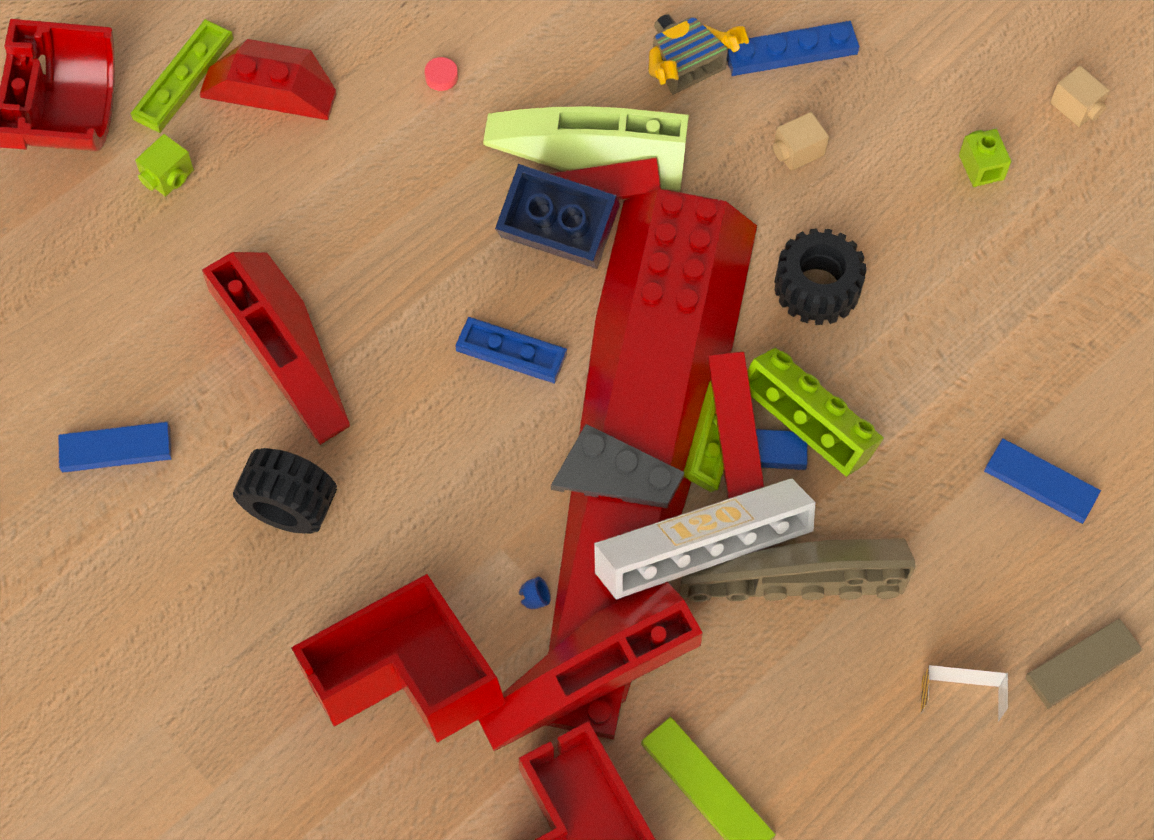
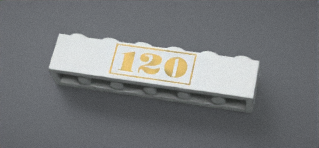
M790 478L594 543L595 574L615 599H619L814 531L816 502Z

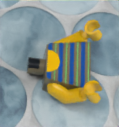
M669 14L663 15L654 24L658 33L654 36L653 48L649 51L648 72L651 77L659 80L660 85L666 83L670 92L674 95L725 70L728 49L736 52L740 49L739 44L749 43L746 29L743 26H736L727 32H722L705 24L702 25L693 17L676 24Z

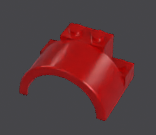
M10 19L4 45L7 55L0 85V148L27 150L29 145L85 151L101 150L108 136L114 100L115 51L112 28ZM41 55H45L46 74H43L40 61L38 60Z

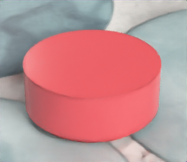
M437 57L430 60L425 66L427 85L437 91L451 89L458 80L456 64L451 59L445 57Z

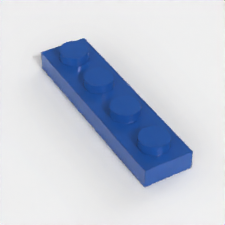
M851 21L748 38L749 43L739 44L740 49L738 51L732 52L731 49H728L727 62L731 75L737 76L857 55L860 46Z

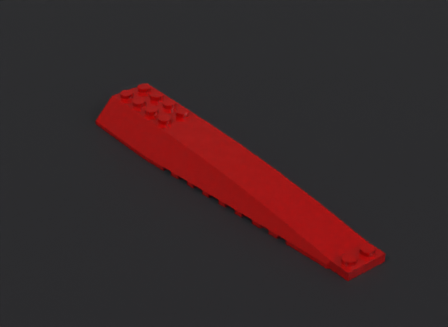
M655 189L623 201L595 319L579 435L585 424L684 472L707 388L711 381L708 356L731 353L757 230L755 223L727 201L664 189ZM683 478L668 508L625 502L620 498L598 495V497L585 496L582 492L571 491L548 654L595 613L628 597L615 599L595 574L594 543L682 515L692 481ZM631 682L545 726L570 731L589 721L598 737L614 740L621 705L627 699Z

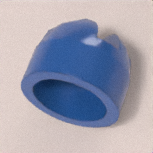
M541 577L526 581L519 589V595H524L525 599L521 600V603L526 608L539 609L550 604V591L546 582Z

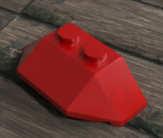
M247 39L208 68L200 91V98L328 120L337 93L311 50Z

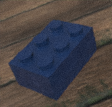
M518 164L495 230L501 238L598 269L620 203L617 195Z

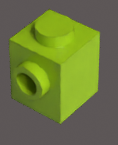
M997 128L987 131L977 130L964 137L959 157L972 186L977 187L1005 180L1011 159Z
M165 134L159 137L135 159L140 173L138 178L141 183L151 191L156 189L165 197L174 189L182 186L186 178L194 171L189 152Z

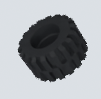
M816 228L810 229L808 235L802 231L796 234L795 240L790 239L786 243L785 249H782L779 256L774 290L776 296H780L779 303L782 308L789 307V315L792 317L799 315L801 316L800 321L808 323L810 319L815 320V325H823L824 320H828L832 324L837 322L838 316L844 319L849 315L851 309L854 310L861 295L867 268L866 264L863 263L865 257L862 251L856 252L858 245L853 240L847 242L845 240L846 235L839 233L838 236L834 235L831 229H825L824 233H821ZM813 269L824 270L834 276L837 281L830 284H818L809 280L803 273Z
M261 448L251 452L235 486L233 497L246 512L270 526L293 533L312 534L320 530L337 491V485L323 469L301 456L283 450Z

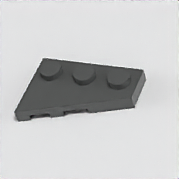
M585 424L553 480L551 490L560 492L569 490L582 492L585 496L598 497V495L620 498L625 502L668 508L684 478L685 472Z

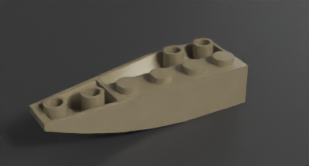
M851 539L797 543L749 553L684 576L681 579L680 596L682 598H689V600L694 602L708 601L711 597H726L730 601H744L749 597L761 596L770 601L782 600L787 596H802L805 600H817L823 598L824 595H839L840 598L847 600L857 599L862 595H877L881 599H891L904 593L916 566L915 559L905 539Z

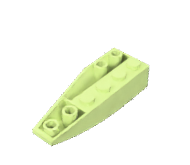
M591 106L545 107L489 113L483 145L562 171L657 158L661 189L680 192L689 115Z

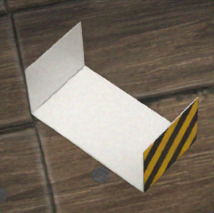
M929 665L922 677L921 713L929 701V680L999 687L998 721L1008 709V673Z

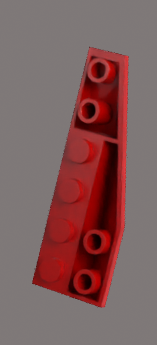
M231 252L203 268L202 272L209 292L319 445L349 428V420L304 301L267 252Z

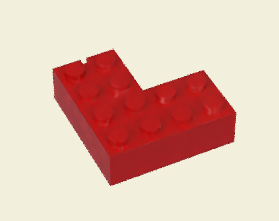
M428 574L291 647L306 680L316 697H318L320 704L334 727L399 690L404 689L438 743L506 704L497 676Z
M589 721L557 737V751L560 756L554 758V747L551 742H548L519 757V771L552 830L535 840H656Z

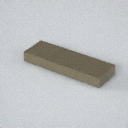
M1119 618L1029 672L1025 678L1047 709L1135 657L1143 649Z

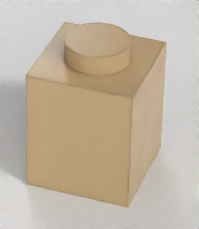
M1079 66L1057 83L1050 103L1080 127L1089 119L1092 121L1096 120L1105 111L1107 105L1104 103L1110 90L1082 66Z
M810 112L777 127L773 150L778 160L784 161L790 171H793L825 156L829 135L813 113Z

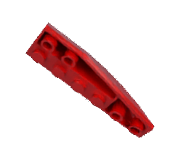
M668 582L636 592L595 613L503 692L505 705L478 719L493 751H496L700 647L703 632L685 600Z

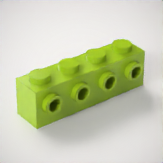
M776 347L754 358L747 369L751 397L846 477L867 464L883 441L884 437L875 431L874 426L870 422L857 416L841 398L833 396L820 385L816 377L803 371L787 353L779 351Z

